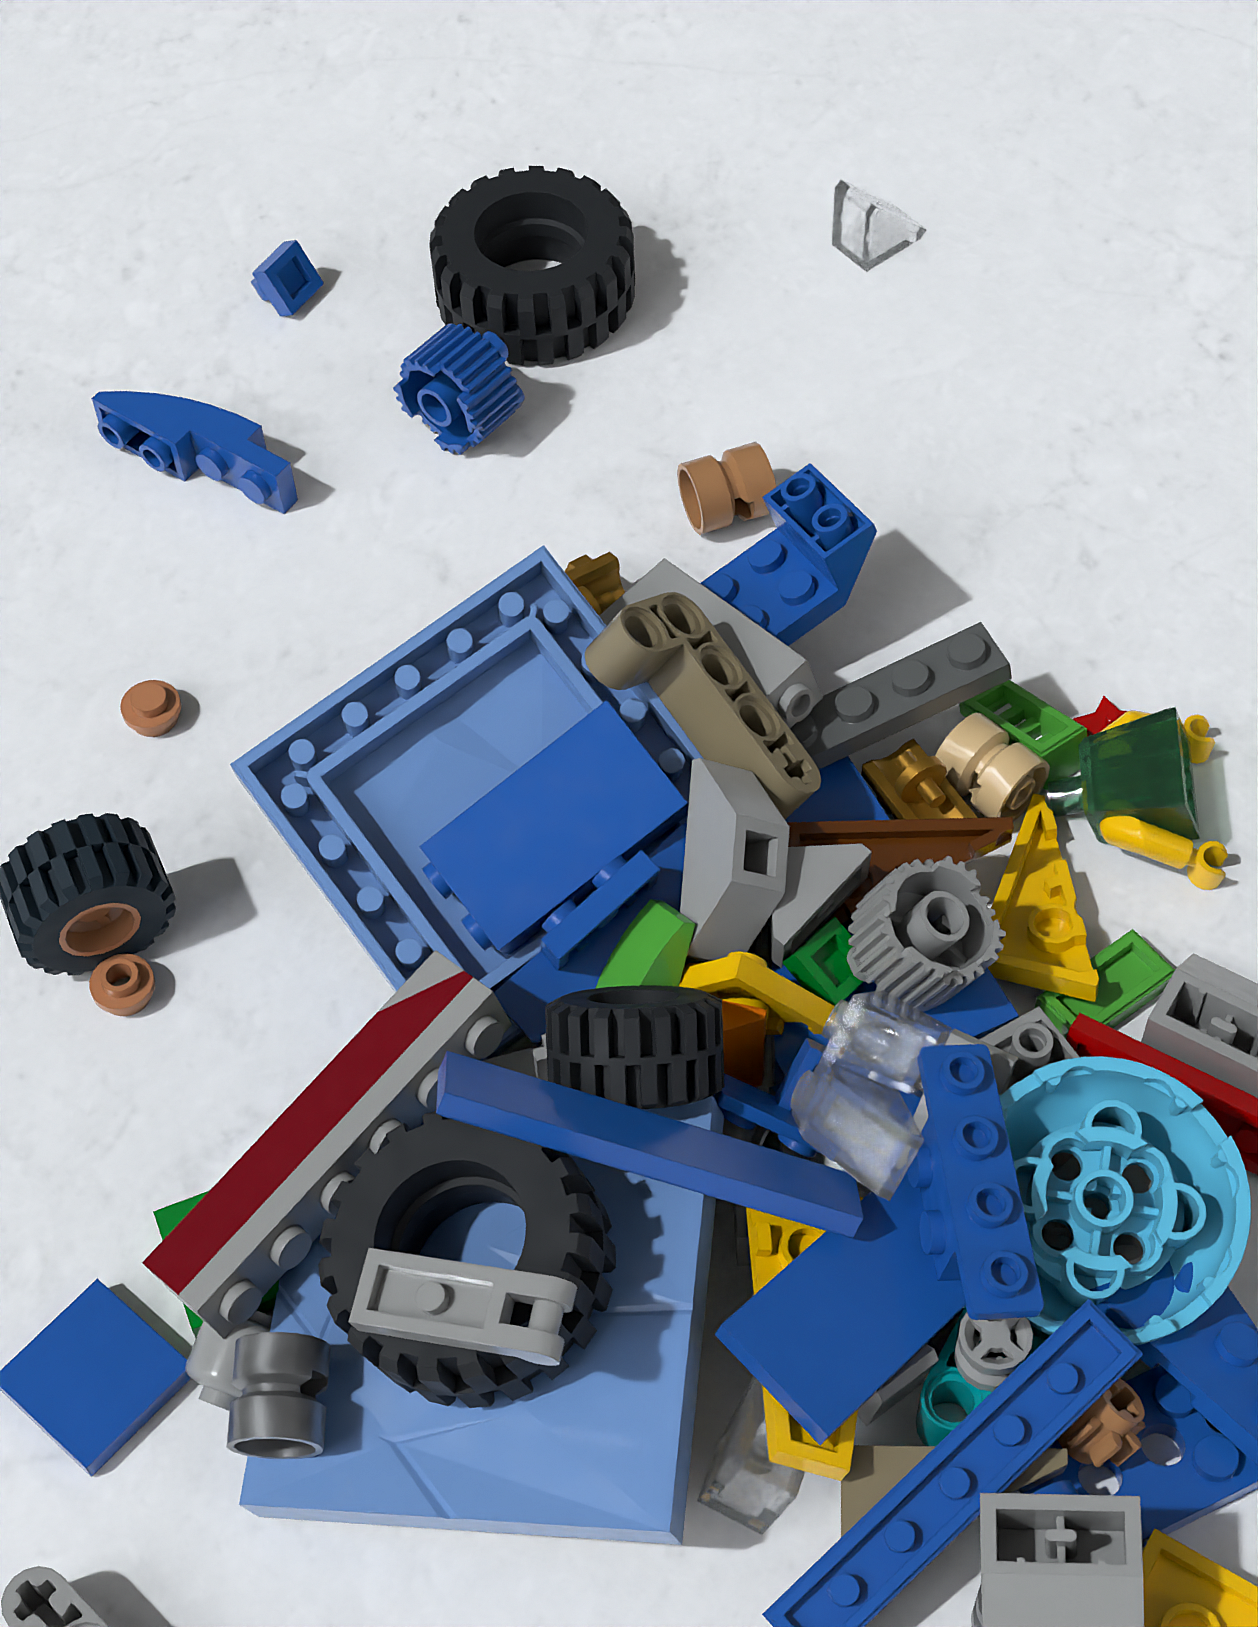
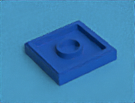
M97 1278L0 1370V1391L92 1477L191 1378L187 1375L185 1369L187 1359Z

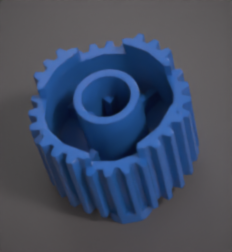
M462 324L445 325L408 355L400 366L402 369L400 376L403 379L393 387V390L398 393L397 401L403 405L401 407L402 411L407 412L411 418L415 415H420L423 424H428L430 431L433 433L436 431L439 434L434 441L440 445L441 449L445 451L448 448L451 454L457 452L459 455L464 453L470 446L475 447L512 416L525 400L523 391L516 384V378L510 374L513 371L512 368L505 364L508 358L506 344L493 332L487 331L481 335L477 331L474 334L470 327L464 329Z

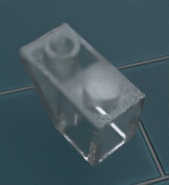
M883 990L856 994L852 996L849 1003L843 999L840 1000L828 1017L822 1031V1036L828 1039L829 1042L821 1058L833 1065L911 1094L923 1089L917 1061L921 1048L924 1046L945 1045L950 1033L954 1029Z

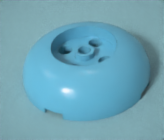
M1104 1056L1079 1057L1048 1064L1034 1070L1033 1074L1017 1082L1003 1094L999 1095L1044 1301V1308L1037 1317H1026L1031 1326L1048 1335H1052L1088 1299L1095 1305H1098L1108 1300L1120 1287L1126 1290L1146 1282L1157 1274L1168 1261H1170L1173 1269L1174 1280L1185 1264L1193 1263V1280L1189 1293L1180 1292L1174 1285L1172 1299L1165 1311L1160 1316L1153 1315L1140 1328H1119L1110 1320L1134 1345L1152 1342L1177 1332L1197 1319L1214 1304L1233 1279L1242 1261L1251 1224V1198L1246 1169L1240 1152L1232 1136H1226L1215 1118L1201 1104L1204 1101L1202 1098L1177 1079L1158 1069L1139 1062ZM1069 1153L1078 1159L1081 1171L1076 1179L1064 1181L1054 1175L1052 1171L1054 1166L1051 1160L1056 1154ZM1138 1165L1151 1180V1186L1147 1192L1133 1193L1131 1186L1122 1176L1123 1170L1126 1167ZM1088 1198H1097L1103 1201L1108 1210L1105 1219H1099L1091 1215L1092 1208H1086L1084 1201ZM1060 1222L1069 1229L1072 1241L1067 1249L1057 1251L1050 1248L1043 1241L1041 1232L1046 1224ZM1131 1235L1140 1241L1143 1247V1255L1139 1262L1130 1264L1121 1255H1115L1113 1244L1117 1237ZM1110 1282L1108 1289H1105L1103 1291H1090V1289Z

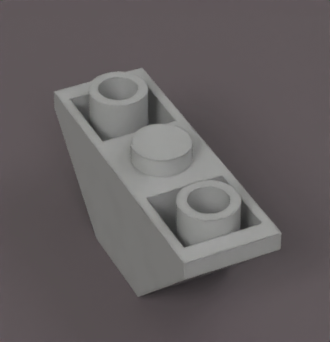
M702 758L692 760L680 913L695 923L686 958L708 962L727 957L731 952H747L785 894L789 825L752 771Z

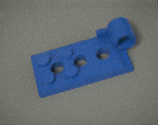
M1161 1365L1125 1381L1137 1393L1144 1407L1145 1414L1142 1421L1145 1422L1146 1427L1136 1434L1140 1442L1148 1435L1162 1434L1171 1438L1177 1444L1181 1453L1180 1461L1173 1465L1162 1466L1150 1461L1141 1447L1118 1467L1109 1459L1102 1464V1466L1112 1471L1117 1478L1119 1490L1113 1494L1114 1496H1140L1142 1547L1146 1546L1154 1528L1167 1535L1258 1489V1466L1227 1437L1210 1428L1204 1416L1190 1405V1391ZM1058 1440L1049 1447L1063 1449ZM1068 1455V1465L1064 1473L1022 1494L1091 1495L1082 1487L1078 1472L1085 1466L1093 1465V1463L1083 1464Z

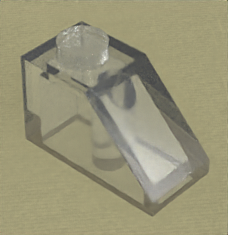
M825 1053L814 1072L807 1070L795 1086L791 1098V1108L793 1109L792 1115L802 1139L877 1196L890 1201L924 1142V1138L898 1088Z
M753 1376L717 1443L697 1501L763 1535L796 1499L805 1471L769 1462L762 1384Z

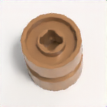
M757 442L724 451L721 461H717L713 456L708 455L678 465V486L683 506L690 524L699 535L732 525L735 515L745 522L770 514L762 497L776 488V482L767 455Z

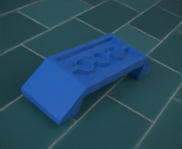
M811 463L762 497L777 528L700 583L787 646H790L846 605L877 533L874 523Z

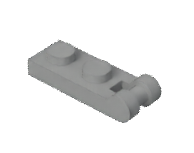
M368 1248L348 1322L358 1331L513 1356L540 1365L557 1366L560 1364L565 1340L558 1336L563 1313H569L573 1309L577 1286L565 1279L549 1275ZM515 1302L533 1305L528 1327L509 1325Z

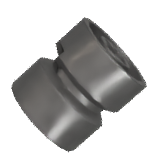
M260 1332L244 1335L236 1339L232 1385L242 1391V1396L230 1404L226 1448L244 1456L266 1459H300L321 1454L324 1449L326 1407L316 1400V1396L326 1391L328 1387L331 1345L325 1340L314 1336L288 1332Z

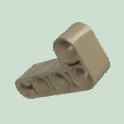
M666 592L627 605L586 648L584 654L586 665L599 682L615 690H626L648 682L701 756L706 760L752 771L784 820L820 788L821 776L813 759L702 610L685 595L677 592Z

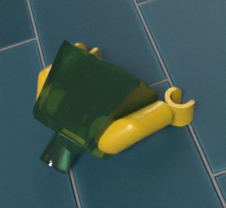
M1176 707L1164 709L1153 714L1135 710L1127 711L1099 733L1085 737L1079 744L1081 775L1048 782V797L1053 815L1060 817L1084 812L1099 842L1146 856L1178 869L1188 865V878L1196 887L1203 890L1217 888L1226 876L1223 870L1208 865L1222 866L1228 857L1225 846L1218 841H1208L1203 843L1199 849L1193 847L1192 840L1200 839L1192 763L1205 762L1215 745L1213 738L1205 737L1210 725L1204 716L1198 714L1191 715L1182 724Z

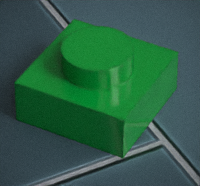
M836 917L822 925L782 962L804 989L835 1007L863 982L853 975L847 962V954L853 947L849 945L848 940L852 936Z

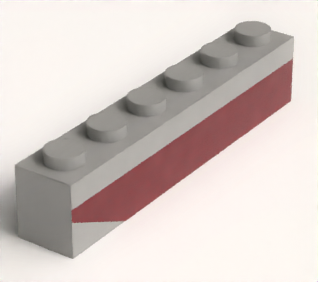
M435 950L142 1263L170 1292L224 1339L236 1325L245 1322L255 1313L262 1297L288 1269L297 1266L306 1257L312 1242L321 1234L323 1222L326 1218L334 1219L337 1216L339 1209L331 1200L341 1181L351 1184L360 1172L354 1164L368 1148L375 1154L390 1143L386 1133L405 1122L413 1130L421 1125L424 1114L436 1110L438 1070L446 1051L480 1060L496 1050L504 1033L512 1023L494 992Z

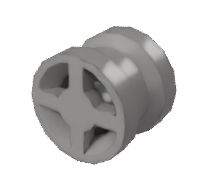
M966 1312L960 1323L954 1354L957 1369L966 1382L980 1390L993 1392L1028 1358L1032 1348L1033 1332L1027 1318L972 1320ZM990 1352H994V1353L1003 1352L1004 1355H1005V1358H1002L1001 1356H998V1357L989 1356V1357L987 1358L986 1356H987Z

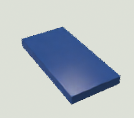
M907 1160L860 1201L863 1220L853 1238L828 1231L823 1233L725 1320L714 1334L820 1446L966 1307L961 1280L938 1281L933 1255H926L923 1252L919 1235V1221L924 1207L920 1188H913L909 1182Z

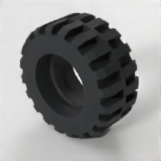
M529 166V170L515 172L514 167L500 170L496 177L489 179L485 175L474 180L471 184V189L468 191L462 188L448 202L449 206H444L434 222L435 228L430 233L429 247L436 303L440 309L441 319L445 325L462 324L464 329L470 327L474 334L477 331L481 335L487 331L495 333L507 346L508 358L506 361L509 364L524 366V361H538V365L553 364L555 358L566 356L567 360L582 356L584 348L590 346L592 349H595L609 338V332L615 333L627 318L626 313L632 308L635 298L634 234L632 232V222L627 211L620 206V201L606 188L601 191V185L585 175L579 179L575 177L571 170L557 168L556 172L545 171L544 166ZM527 260H551L561 263L551 268L535 271L505 268Z
M436 1111L426 1113L422 1116L424 1125L411 1130L404 1122L386 1133L390 1143L376 1154L368 1148L354 1163L360 1172L352 1183L340 1182L331 1200L339 1209L336 1219L326 1218L323 1222L319 1241L331 1254V1257L322 1258L318 1264L320 1284L332 1295L329 1297L326 1306L334 1323L348 1335L347 1341L389 1379L409 1393L417 1391L429 1402L445 1406L453 1404L456 1401V1397H458L469 1408L492 1406L495 1401L494 1392L500 1390L514 1401L533 1393V1386L530 1380L542 1372L551 1380H554L569 1367L562 1356L574 1343L585 1349L597 1332L595 1327L589 1322V1318L593 1310L600 1312L607 1310L613 1291L612 1287L602 1276V1273H611L616 1268V1247L606 1235L612 1225L605 1206L594 1193V1187L567 1153L438 1115ZM500 1202L520 1207L525 1214V1241L521 1256L514 1270L562 1278L577 1286L572 1311L563 1313L558 1336H561L565 1343L560 1364L557 1366L540 1365L513 1356L358 1331L348 1322L368 1248L419 1255L429 1236L443 1221L466 1207L481 1203ZM515 1302L509 1325L528 1327L533 1305Z

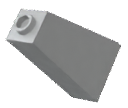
M665 558L599 616L607 626L629 604L666 592L683 594L702 610L789 729L796 722L803 720L811 712L812 708L823 699L807 659Z

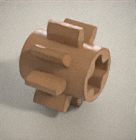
M1119 1379L1057 1440L1063 1449H1067V1454L1080 1463H1093L1094 1466L1099 1468L1109 1459L1118 1467L1143 1446L1136 1436L1146 1427L1145 1422L1142 1421L1145 1414L1143 1404L1131 1386L1122 1379Z

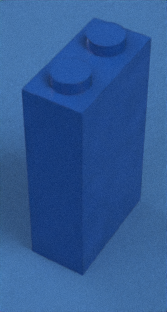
M606 700L420 845V849L430 861L422 870L445 899L455 893L469 912L461 921L484 951L494 945L498 951L509 955L543 929V923L561 905L570 899L576 903L594 889L595 886L592 880L613 859L621 855L628 862L640 850H644L688 815L689 804Z

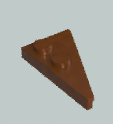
M1013 817L787 822L789 825L788 847L863 844L872 851L868 877L826 921L828 922L836 917L843 926L853 922L851 915L857 910L856 905L864 896L903 863L911 864L914 860L919 859L923 864L927 859H932L935 864L946 856H951L953 864L957 865L962 861L966 865L1010 843L1014 830Z

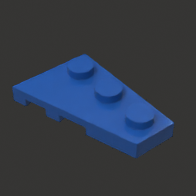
M1168 1261L1157 1274L1146 1282L1126 1290L1120 1287L1108 1300L1096 1306L1119 1328H1140L1153 1315L1160 1316L1171 1302L1174 1285L1178 1291L1189 1293L1193 1280V1263L1185 1264L1174 1280L1173 1269L1170 1261ZM1110 1282L1090 1289V1291H1103L1105 1289H1108ZM1227 1286L1214 1304L1190 1324L1161 1339L1135 1346L1143 1353L1140 1359L1152 1369L1159 1363L1189 1390L1190 1405L1258 1466V1329Z

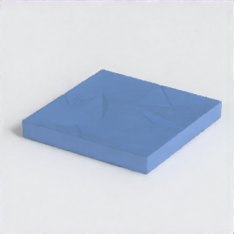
M544 545L230 764L237 779L395 993L435 950L494 993L541 951V939L547 934L544 929H541L509 955L498 951L494 945L484 951L463 925L461 919L467 916L469 912L455 893L445 899L423 872L422 868L430 863V861L419 846L606 700L610 703L688 804L692 760L704 759L648 682L626 690H615L605 686L592 675L586 665L584 654L586 648L602 632L606 624ZM688 815L642 851L648 856L682 824L687 823ZM595 887L594 889H592L589 893L583 896L575 904L579 906L594 891H596L597 888ZM509 1018L512 1025L504 1033L499 1046L493 1053L480 1059V1061L497 1057L526 1035Z
M714 1097L674 1107L641 1109L723 1134L724 1115ZM568 1154L594 1187V1193L605 1206L612 1225L606 1235L616 1247V1268L611 1273H602L604 1279L613 1289L608 1308L604 1312L593 1310L589 1322L595 1327L597 1332L585 1349L574 1343L562 1356L569 1367L554 1380H551L542 1372L530 1380L533 1386V1393L514 1401L501 1390L494 1392L495 1401L489 1407L469 1408L458 1397H456V1401L453 1404L445 1406L429 1402L417 1391L409 1393L389 1379L347 1341L348 1335L334 1323L326 1306L329 1297L332 1295L320 1284L318 1264L322 1258L331 1257V1254L319 1243L320 1234L312 1242L306 1257L297 1266L288 1269L279 1278V1290L276 1295L270 1332L310 1335L325 1340L331 1345L328 1387L326 1391L316 1396V1400L326 1407L324 1449L321 1454L300 1459H266L248 1456L239 1505L256 1516L264 1518L682 1545L716 1198ZM500 1202L481 1203L466 1207L448 1217L432 1232L419 1256L514 1270L521 1256L525 1241V1214L518 1206Z

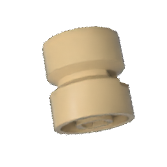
M974 713L962 720L949 733L935 756L945 765L947 770L945 777L961 797L971 794L970 803L974 809L986 818L1013 817L1014 822L1028 809L1033 793L1039 794L1048 778L1050 766L1047 761L1024 744L1013 743L1009 745L1010 737L1008 732L984 714Z

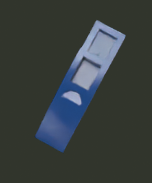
M102 391L91 398L99 422L97 427L105 441L117 449L123 447L143 458L156 471H166L185 482L200 468L210 479L215 481L222 480L242 491L252 502L256 504L264 503L282 514H285L298 501L291 463L268 451L262 426L245 417L211 404L159 393Z

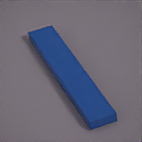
M446 1051L438 1070L436 1113L440 1116L845 1237L853 1238L863 1220L855 1174L450 1051Z
M1088 1299L762 1615L773 1627H866L980 1516V1493H1003L1142 1357L1143 1353Z

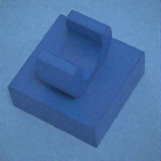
M297 240L284 241L252 272L254 279L251 281L263 301L269 300L279 316L293 315L324 284Z

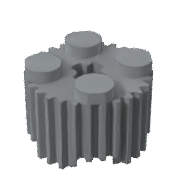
M946 856L935 864L932 859H927L923 864L919 859H916L911 864L903 863L898 869L895 868L864 896L856 905L857 910L851 915V919L854 922L848 927V931L854 935L848 942L853 947L847 954V962L853 975L868 984L876 983V992L878 994L883 991L887 992L889 1001L893 1002L896 998H899L901 1006L906 1007L910 1004L914 1009L922 1012L945 1003L985 972L984 970L999 958L997 953L1004 947L1000 940L1006 936V932L1000 929L997 919L992 921L991 917L996 912L994 909L987 907L986 904L990 901L988 896H981L979 894L981 884L976 878L977 871L972 869L968 872L965 870L964 862L960 861L956 865L953 864L951 856Z

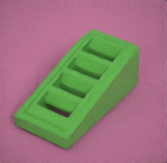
M1011 680L959 704L960 713L965 718L974 713L984 714L1008 732L1010 737L1009 745L1022 743L1048 762L1050 770L1043 786L1044 790L1054 787L1085 767L1088 763L1087 728ZM1008 703L1012 706L999 715L994 713ZM1024 719L1026 720V721L1022 722L1021 724H1019L1018 726L1015 727V725H1017L1018 723H1020V722L1023 721Z

